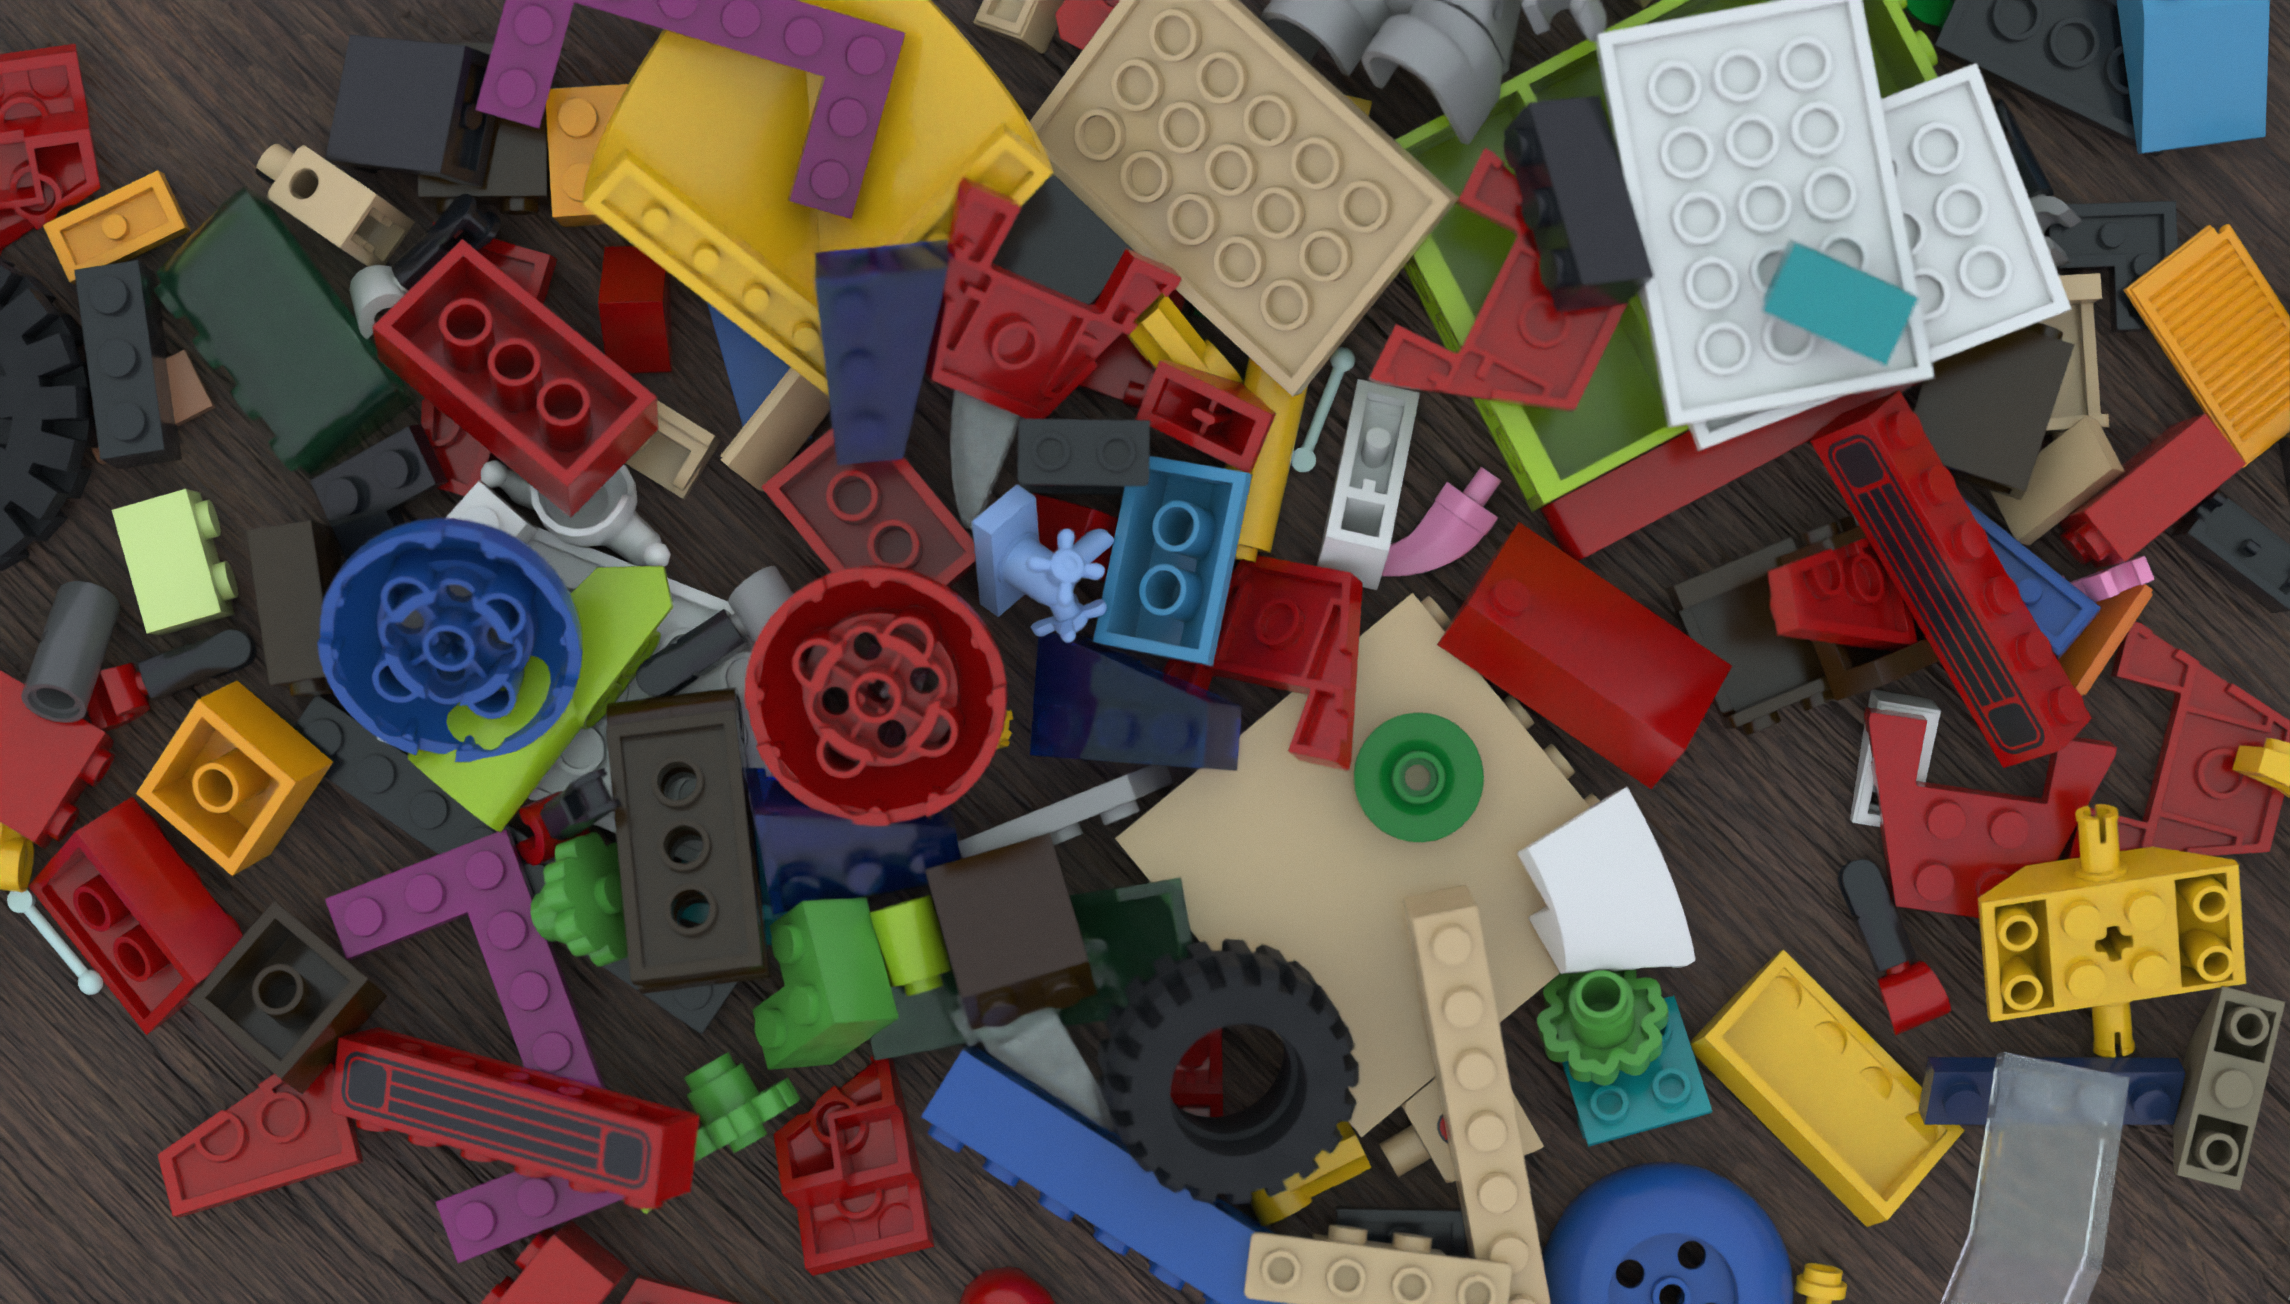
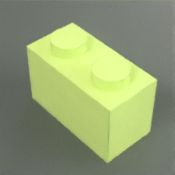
M183 489L112 510L147 634L162 636L235 615L231 599L238 597L237 583L230 564L227 561H219L213 538L221 535V529L217 513L209 499L202 501L199 492Z

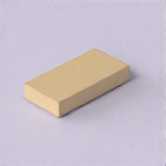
M2084 417L2038 453L2026 492L2021 500L1991 491L2013 537L2021 544L2031 545L2125 471L2098 420Z

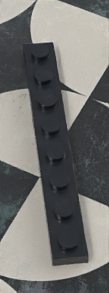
M315 696L293 727L333 761L324 777L438 855L498 832L469 812L408 760L407 752L377 740L375 735L360 725L347 711L325 696ZM508 823L504 828L510 830L515 845L530 838V836L511 823ZM519 853L535 896L540 893L546 884L544 881L545 866L555 862L556 859L553 858L540 865L532 866ZM628 957L602 966L639 991L638 986H634L631 983ZM739 982L646 993L643 995L700 1034H703Z

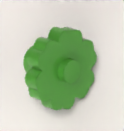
M592 832L558 844L555 848L556 861L547 864L544 868V881L546 884L540 893L534 896L531 902V918L537 932L547 941H558L566 944L571 953L576 957L589 954L593 963L598 967L627 958L628 948L617 843L605 845L600 835Z
M1636 969L1624 971L1594 970L1585 973H1559L1556 978H1553L1544 986L1543 995L1546 1009L1539 1013L1537 1017L1538 1034L1544 1043L1546 1056L1554 1062L1568 1061L1569 1071L1573 1079L1581 1082H1590L1592 1080V1082L1603 1086L1610 1085L1616 1080L1620 1070L1633 1076L1641 1075L1649 1067L1650 1062L1661 1055L1663 1044L1660 1031L1668 1023V1005L1661 996L1660 985L1655 979L1647 977L1637 978Z
M729 1052L684 1077L691 1090L686 1096L696 1114L700 1115L699 1119L703 1124L698 1128L694 1162L727 1144L736 1153L767 1135L768 1133L762 1123L788 1109L801 1099L789 1077L759 1093L743 1063L736 1066Z

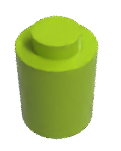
M931 895L914 898L869 912L879 942L890 987L903 985L906 996H911L944 986L941 974L952 970V965Z

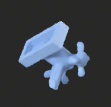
M1018 484L972 521L980 605L999 617L1026 594L1035 601L1049 606L1053 613L1052 617L1033 623L1031 625L1033 633L1036 636L1043 637L1056 630L1064 642L1070 643L1076 638V633L1086 626L1089 618L1105 614L1107 606L1103 599L1082 605L1079 603L1073 590L1075 583L1082 577L1098 580L1104 575V567L1101 564L1092 562L1114 544V538L1107 530L1096 529L1089 531L1074 543L1075 536L1073 531L1068 528L1063 529L1057 537L1059 550L1053 553L1039 541L1036 497Z

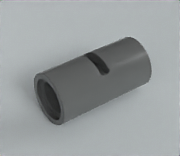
M83 581L67 582L58 588L41 637V643L38 645L21 696L24 705L34 714L47 720L62 723L75 722L85 716L120 612L118 599L107 589Z

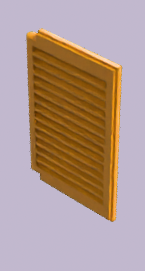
M2207 225L2123 289V291L2203 412L2210 418L2245 461V466H2247L2290 432V315L2231 225H2223L2219 232L2214 227H2211V225Z

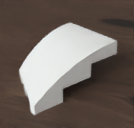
M1628 787L1614 792L1517 852L1547 904L1546 907L1528 918L1561 974L1585 973L1594 970L1624 971L1653 967L1682 968L1696 961L1686 917L1674 882L1653 834Z

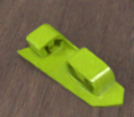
M664 566L598 567L571 593L582 631L583 651L579 678L565 711L556 723L541 737L518 751L478 759L472 762H455L457 749L446 754L419 749L417 755L408 753V760L478 819L494 830L502 832L581 728L584 730L590 729L606 715L607 704L618 700L636 677L639 665L655 652L661 639V634L656 629L674 608ZM530 655L524 668V678L514 708L506 716L498 719H487L474 713L468 705L459 706V702L448 713L446 724L449 731L460 742H464L465 737L471 735L474 737L475 743L479 744L483 749L493 750L499 747L506 737L511 736L526 726L541 709L550 687L549 667L540 658ZM503 687V688H501V689H499V690H500V691H505V690H507V689H506V687Z

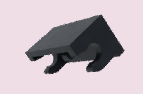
M2216 488L2190 510L2171 537L2269 612L2290 611V544Z

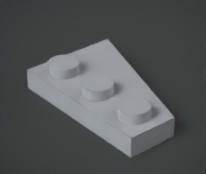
M1162 760L957 842L962 858L1048 833L1051 835L1053 845L1083 834L1079 821L1100 814L1103 824L1107 825L1139 812L1140 810L1135 799L1173 784V780L1165 760Z

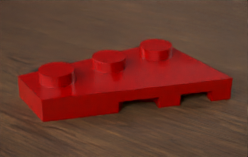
M1867 537L1836 550L1830 548L1768 571L1771 590L1770 609L1776 622L1777 634L1779 636L1884 651H1894L1917 642L1913 615Z
M336 1056L303 1094L273 1074L258 1084L259 1088L226 1111H219L157 1154L173 1217L181 1218L363 1163L353 1119L331 1112Z

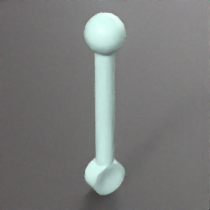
M1340 347L1330 357L1333 368L1302 447L1293 452L1291 465L1297 472H1309L1315 465L1316 457L1313 451L1344 372L1352 369L1355 364V355L1348 348Z
M28 888L23 893L11 891L7 898L9 908L14 912L24 913L79 978L78 986L84 994L95 995L103 987V978L97 971L87 969L35 907V894Z

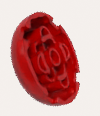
M883 565L856 566L826 574L808 583L784 601L765 624L754 644L748 661L744 690L745 709H748L751 727L758 743L756 748L763 762L778 782L808 807L843 822L866 826H890L891 823L912 820L925 815L928 817L946 808L965 794L980 778L998 747L1004 728L1008 698L1006 674L999 649L991 632L975 610L956 592L929 576L904 568ZM863 632L874 634L882 647L881 653L874 658H866L858 653L855 641L859 634ZM916 667H929L933 669L939 678L937 687L931 691L919 690L912 682L911 674ZM877 679L885 681L889 684L888 694L890 696L887 698L876 696L871 690L870 683L874 684ZM831 687L843 688L849 695V708L843 712L830 711L823 699L824 692ZM888 720L900 722L906 730L905 741L893 746L886 744L879 735L880 725Z

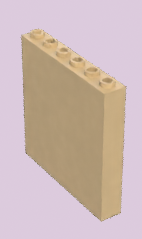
M1413 593L1404 598L1359 636L1352 762L1348 771L1300 761L1288 752L1308 698L1306 694L1291 692L1115 837L1121 847L1200 942L1206 941L1212 951L1222 950L1224 939L1244 940L1251 952L1254 953L1258 946L1264 944L1279 950L1287 963L1296 960L1310 972L1317 984L1322 986L1338 1010L1340 1017L1349 1028L1355 1044L1351 1053L1359 1064V1084L1354 1088H1349L1357 1103L1352 1120L1348 1122L1361 1137L1436 1076L1402 898L1467 885L1478 906L1500 1023L1560 973L1528 918L1546 907L1547 904L1517 852L1600 802L1593 793L1583 799L1567 780L1575 774V771L1565 757L1553 744H1549L1545 749H1542L1528 733L1527 729L1535 723L1512 695H1508L1505 699L1501 700L1486 682L1487 678L1437 645L1451 620L1430 596H1427L1420 602ZM1408 713H1431L1454 722L1472 739L1483 764V791L1472 816L1454 833L1430 842L1403 841L1381 831L1363 812L1354 788V766L1364 741L1382 723L1396 716ZM1421 765L1409 767L1405 773L1406 784L1413 790L1423 789L1429 782V773L1426 768Z

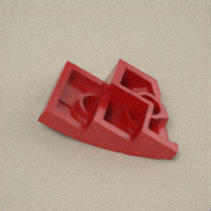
M76 43L0 54L1 255L3 248L33 228L39 230L43 227V224L54 220L60 210L66 206L78 204L101 188Z
M887 1049L876 1052L870 1057L871 1064L841 1088L834 1085L817 1099L814 1107L809 1112L796 1115L773 1134L781 1192L797 1209L805 1269L812 1276L935 1247L910 1121L893 1058Z

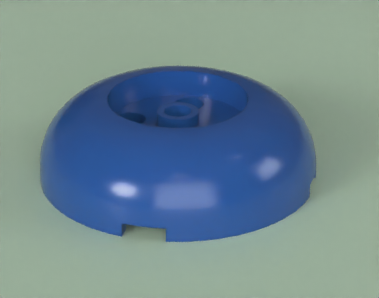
M433 518L405 523L381 533L360 547L344 563L331 583L321 607L320 638L318 641L319 657L323 672L337 699L347 712L370 733L384 742L414 755H417L419 749L438 754H446L457 749L455 762H472L478 759L518 751L541 737L556 723L569 704L579 678L583 651L581 624L571 594L554 568L528 544L499 528L484 523L457 518ZM448 585L463 586L472 594L469 596L456 595L450 590ZM414 610L419 612L424 619V624L418 628H409L402 624L405 618ZM493 627L499 640L509 644H501L493 640L489 634V629ZM530 655L540 658L547 664L550 671V687L542 707L526 726L511 736L506 737L499 747L493 750H486L479 744H476L474 737L471 735L466 736L464 742H460L451 734L446 724L447 716L459 702V706L468 705L474 713L487 719H498L506 716L514 708L524 678V668ZM506 687L507 690L500 691L499 689Z
M1662 1161L1641 1163L1622 1168L1600 1178L1585 1188L1565 1208L1542 1252L1551 1304H1663L1659 1300V1294L1662 1288L1669 1284L1678 1285L1681 1289V1293L1676 1295V1304H1793L1794 1302L1793 1274L1789 1255L1783 1239L1771 1218L1758 1202L1741 1187L1721 1175L1691 1164ZM1687 1241L1699 1242L1704 1249L1703 1261L1694 1268L1684 1267L1678 1260V1250ZM1632 1259L1641 1264L1643 1275L1638 1284L1630 1287L1623 1286L1616 1278V1270L1621 1262Z

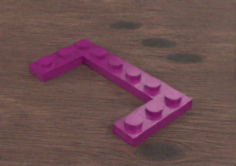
M505 0L477 101V111L532 127H540L575 2L823 76L788 200L849 219L852 218L905 36L903 31L799 0Z
M503 829L502 832L490 834L325 898L346 959L350 960L468 915L524 1067L606 1089L553 945L537 932L533 924L531 902L534 894L510 830ZM514 1171L435 1203L457 1263H462L624 1199V1196L609 1191L601 1193L579 1192L568 1186L569 1180L553 1175L549 1177H528Z

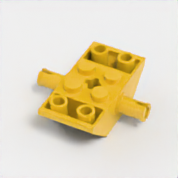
M2094 804L2096 817H2091L2089 806H2083L2075 812L2076 821L2078 822L2079 858L2026 865L1978 898L1987 1015L1990 1022L2092 1007L2093 1052L2102 1057H2116L2115 1044H2120L2121 1055L2127 1056L2135 1050L2130 1002L2221 988V986L2228 987L2246 984L2239 864L2233 859L2159 847L2119 851L2118 809L2111 805Z

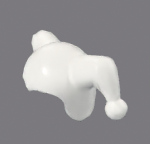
M498 460L486 462L482 467L481 481L490 488H502L513 502L535 510L543 526L562 542L580 547L606 546L636 566L665 567L668 565L671 554L666 544L661 542L660 535L635 511L638 502L636 483L626 465H623L572 518L516 472L507 469Z

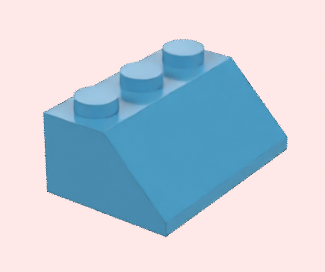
M1149 456V483L1145 487L1124 488L1102 595L1107 611L1097 619L1093 638L1094 643L1183 662L1213 666L1252 474Z

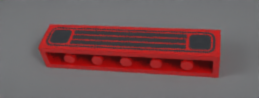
M1900 390L1841 413L1810 442L2001 766L2006 768L2063 750L2092 717L2084 705L2081 694L2073 687L2053 653L2048 638L2041 632L2022 600L2017 585L2008 576L1988 542L1983 527L1976 521L1961 496L1952 474L1943 465L1923 431L1918 416L1911 410Z
M379 1027L338 1037L331 1112L356 1119L355 1125L360 1129L374 1132L395 1130L408 1134V1141L419 1146L438 1147L448 1145L461 1149L460 1155L463 1158L471 1161L493 1162L500 1160L514 1164V1171L523 1176L549 1177L553 1175L569 1180L568 1186L579 1192L601 1193L609 1191L623 1195V1202L635 1208H660L663 1206V1201L691 1192L700 1116L698 1114Z

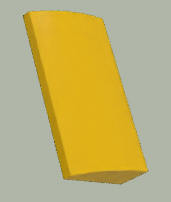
M1784 949L1770 959L1690 1041L1694 1055L1866 1227L1887 1221L1965 1131L1960 1125H1924L1918 1110L1922 1087Z

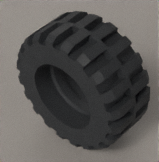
M1224 939L1222 950L1212 951L1206 941L1190 944L1186 948L1188 956L1174 962L1170 954L1167 953L1152 962L1157 973L1146 982L1136 975L1124 989L1129 999L1125 1008L1119 1005L1112 1007L1105 1022L1111 1039L1105 1038L1099 1042L1097 1060L1104 1072L1098 1078L1101 1094L1122 1142L1126 1144L1132 1158L1144 1172H1154L1158 1183L1163 1187L1178 1193L1186 1185L1193 1200L1211 1204L1216 1201L1217 1193H1225L1230 1204L1250 1203L1252 1200L1251 1192L1265 1189L1268 1197H1272L1287 1190L1283 1181L1294 1174L1299 1173L1302 1179L1305 1180L1319 1168L1314 1160L1319 1152L1323 1149L1328 1153H1333L1342 1140L1343 1136L1337 1128L1339 1120L1345 1122L1352 1120L1357 1103L1349 1088H1354L1359 1084V1064L1351 1053L1355 1044L1349 1028L1340 1017L1338 1010L1322 986H1319L1310 972L1296 960L1287 963L1279 950L1264 944L1258 946L1255 953L1251 952L1246 942L1238 939ZM1236 1024L1258 1025L1275 1031L1279 1035L1284 1045L1283 1061L1279 1074L1266 1094L1250 1107L1227 1116L1204 1117L1188 1113L1178 1108L1173 1102L1170 1095V1087L1175 1068L1189 1047L1204 1035L1221 1027Z

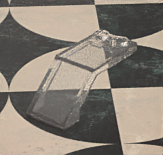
M2007 1052L1997 1053L1970 1231L1940 1304H2087L2102 1268L2130 1077Z

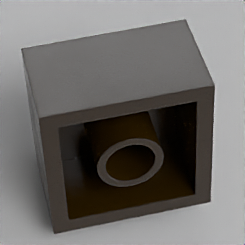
M274 900L188 998V1001L276 1076L303 1094L337 1055L338 1037L356 1033L385 1000L387 995Z

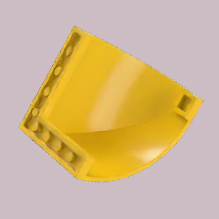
M799 0L905 33L851 219L788 200L823 76L665 29L647 53L619 100L596 148L585 182L582 205L833 400L939 291L958 186L962 178L966 177L1013 198L1021 207L1053 174L1049 158L1039 137L1015 99L977 50L931 0Z

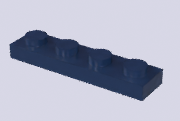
M1928 1057L1918 1110L1924 1125H2174L2186 1072L2179 1058Z

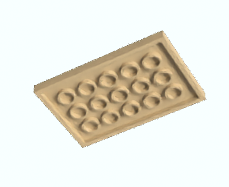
M1120 0L1030 120L1049 158L1053 174L1135 252L1173 268L1182 277L1176 290L1292 397L1304 391L1459 199L1239 0Z

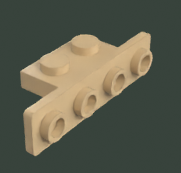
M1329 1225L1328 1235L1313 1234L1312 1239L1263 1232H1254L1250 1238L1244 1287L1245 1296L1249 1299L1288 1304H1508L1512 1277V1268L1509 1264L1446 1256L1442 1250L1431 1249L1432 1238L1427 1236L1394 1233L1391 1244L1368 1241V1230L1364 1228Z

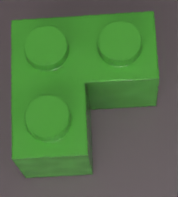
M867 898L802 901L769 925L772 935L773 954L779 962L785 986L753 1009L755 1034L758 1043L762 1046L768 1070L832 1065L899 1019L879 942L869 915L870 909Z

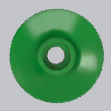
M1431 713L1403 714L1382 723L1364 741L1354 766L1355 793L1365 815L1384 833L1408 842L1435 841L1457 831L1474 813L1483 791V764L1474 742L1454 722ZM1413 765H1421L1429 773V782L1421 790L1411 789L1405 781V773Z

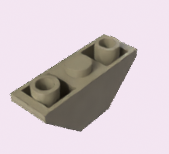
M2223 986L2215 992L2188 1043L2183 1062L2186 1074L2173 1125L2175 1175L2240 1191L2285 1006L2284 1001Z

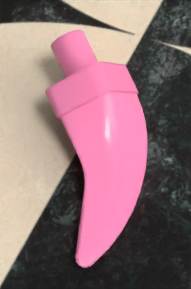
M1480 467L1463 492L1449 482H1446L1416 529L1404 539L1390 544L1382 576L1395 577L1425 573L1452 563L1468 553L1479 543L1484 535L1488 534L1498 520V517L1484 508V505L1502 481L1483 467Z

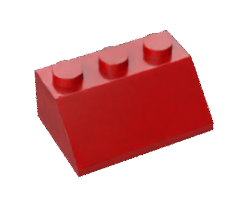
M130 797L75 831L28 886L92 968L101 975L104 983L146 1035L157 1029L189 1003L188 998L243 937L235 919L222 910L202 885L197 871L183 861L163 836L157 821L151 815L145 813L133 797Z

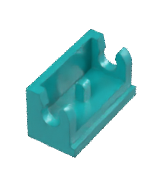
M1790 239L1763 298L1765 303L1762 310L1887 366L1917 303L1918 297L1905 289Z

